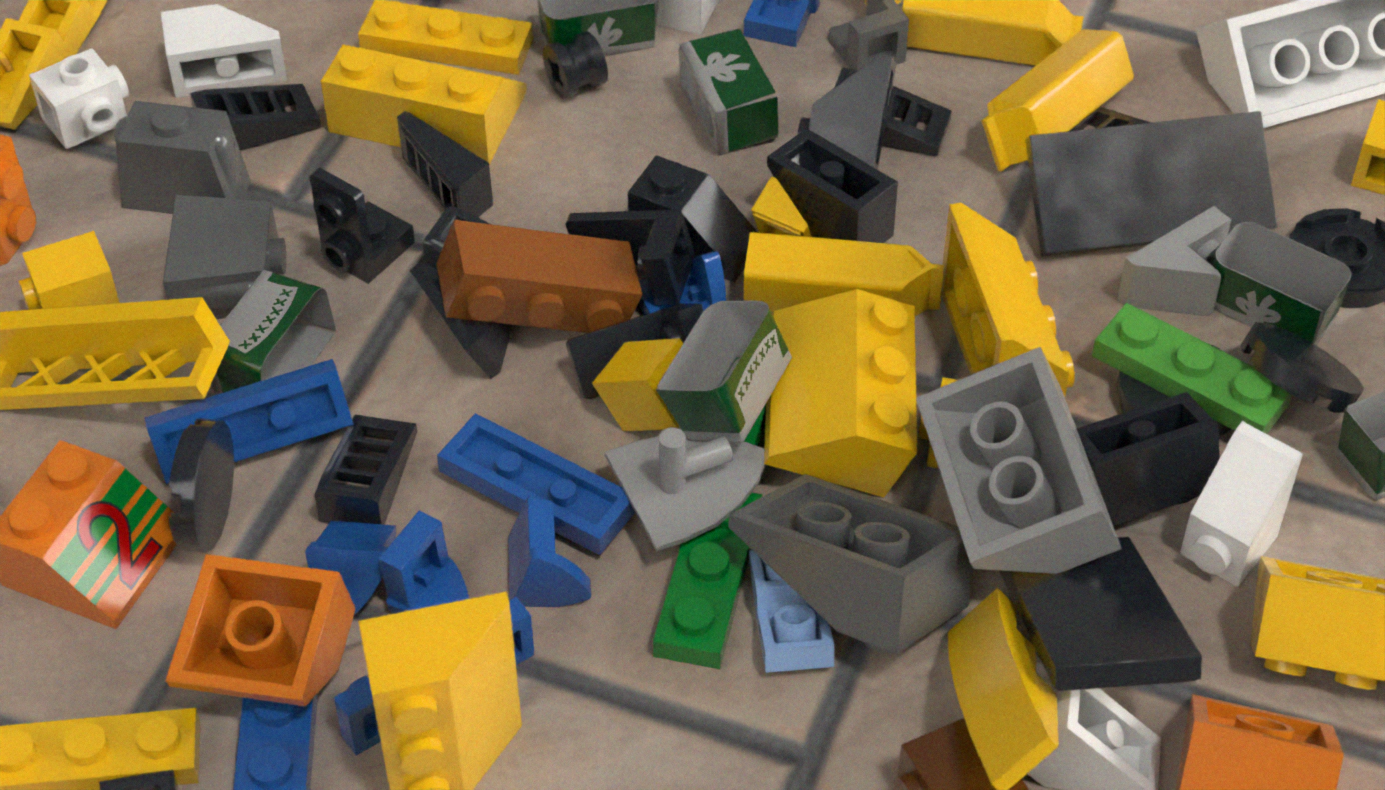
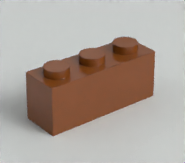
M453 220L436 263L447 318L589 333L630 320L642 297L630 243L626 241Z

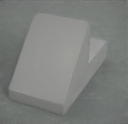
M1213 206L1126 257L1117 300L1123 305L1129 303L1139 309L1199 316L1212 314L1221 282V274L1213 267L1217 248L1228 236L1231 219Z

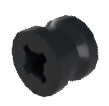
M589 31L575 34L572 41L565 45L554 42L543 48L542 57L546 74L555 92L561 98L566 99L576 95L582 86L598 87L608 81V67L604 53L595 36Z

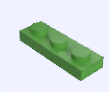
M1126 303L1094 342L1092 357L1169 397L1187 392L1213 420L1233 430H1236L1243 421L1267 434L1291 402L1292 394L1274 384L1253 366L1129 303Z

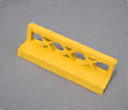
M203 297L0 312V410L205 399L230 340ZM187 362H195L189 377L165 378ZM147 365L124 381H111L132 366ZM79 369H91L70 384H58ZM39 372L17 387H11L18 373Z

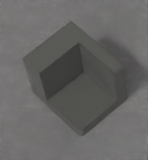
M867 0L866 16L831 27L828 40L850 69L858 71L880 54L893 56L897 65L906 61L909 19L894 0Z

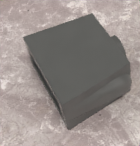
M134 101L128 116L121 118L115 126L114 139L117 151L122 208L173 214L176 195L244 199L251 179L226 111Z
M187 195L175 196L163 278L167 300L203 297L215 318L222 319L228 316L263 270L276 274L286 273V245L284 238H278L272 201Z

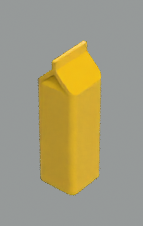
M904 0L902 11L909 19L907 47L1034 66L1080 32L1084 16L1072 15L1059 0Z
M1082 29L987 103L989 115L981 120L998 171L1002 172L1010 165L1028 160L1025 142L1027 137L1030 135L1070 131L1134 79L1125 43L1120 33L1116 31Z
M750 232L744 269V301H763L768 304L771 313H773L775 310L860 289L915 306L916 317L927 309L940 310L944 265L930 263L910 245Z

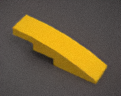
M28 0L19 20L5 19L0 29V126L15 130L37 106V101L29 75L63 61L69 56L76 55L98 20L107 0Z
M996 588L948 631V659L955 692L965 722L989 780L997 790H1009L1059 747L1057 693L1037 673L1036 649L1017 630V608L1015 604L999 588Z

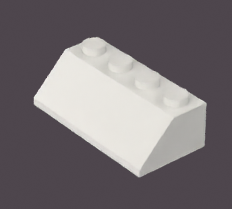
M1294 0L1195 27L1210 85L1233 114L1261 111L1263 128L1385 94V0Z

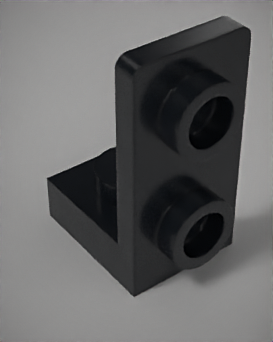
M318 168L310 174L309 178L314 201L313 208L316 213L321 253L323 259L335 270L348 272L369 284L415 243L413 225L369 201L365 203L364 194L357 187L322 168Z
M681 209L569 214L565 223L568 234L630 243L634 263L638 265V271L642 280H648L655 305H677L680 303L692 267V261L696 256Z
M680 303L568 339L566 347L581 396L585 399L600 396L592 382L625 342L680 338L684 343L703 313L702 304Z

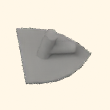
M674 427L664 429L659 436L635 441L605 451V457L656 552L686 542L721 524L729 517V514L737 511L758 485L766 466L764 464V448L747 442H728L725 436L710 441H689L681 429Z

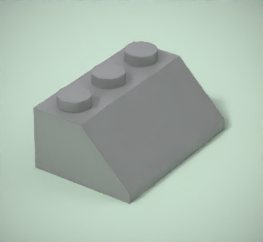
M1041 347L916 397L969 561L974 569L1058 574L1122 549L1062 389Z

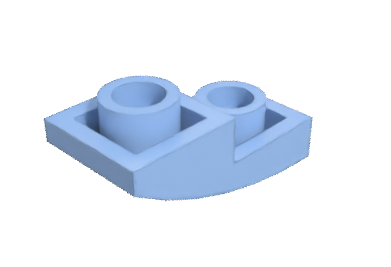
M749 550L752 590L765 672L834 667V641L829 623L753 550Z

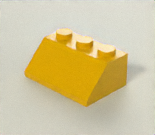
M342 44L321 80L328 131L330 133L401 147L397 116L406 111L484 159L489 165L527 93L526 83L344 44Z
M962 202L949 204L942 263L944 265L941 295L970 375L1041 347L1065 397L1067 388L1074 386V365L1070 353L1067 350L1061 351L1057 343L1056 322L1050 305H1042L1039 298L1038 278L1033 262L1024 260L1014 236Z
M854 289L775 310L772 315L792 359L766 402L764 464L801 475L807 474L833 484L884 498L917 454L915 306L860 289Z
M1260 556L1250 642L1254 655L1265 658L1264 667L1275 672L1305 676L1307 667L1335 671L1334 680L1338 683L1361 689H1377L1378 680L1385 681V579Z
M507 591L358 621L390 790H473L522 727L511 612Z

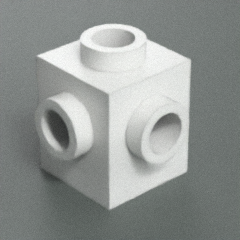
M92 48L77 55L69 56L63 61L29 75L41 118L66 149L114 129L117 122L127 116L123 98L129 96V90L123 75L115 65L107 67Z

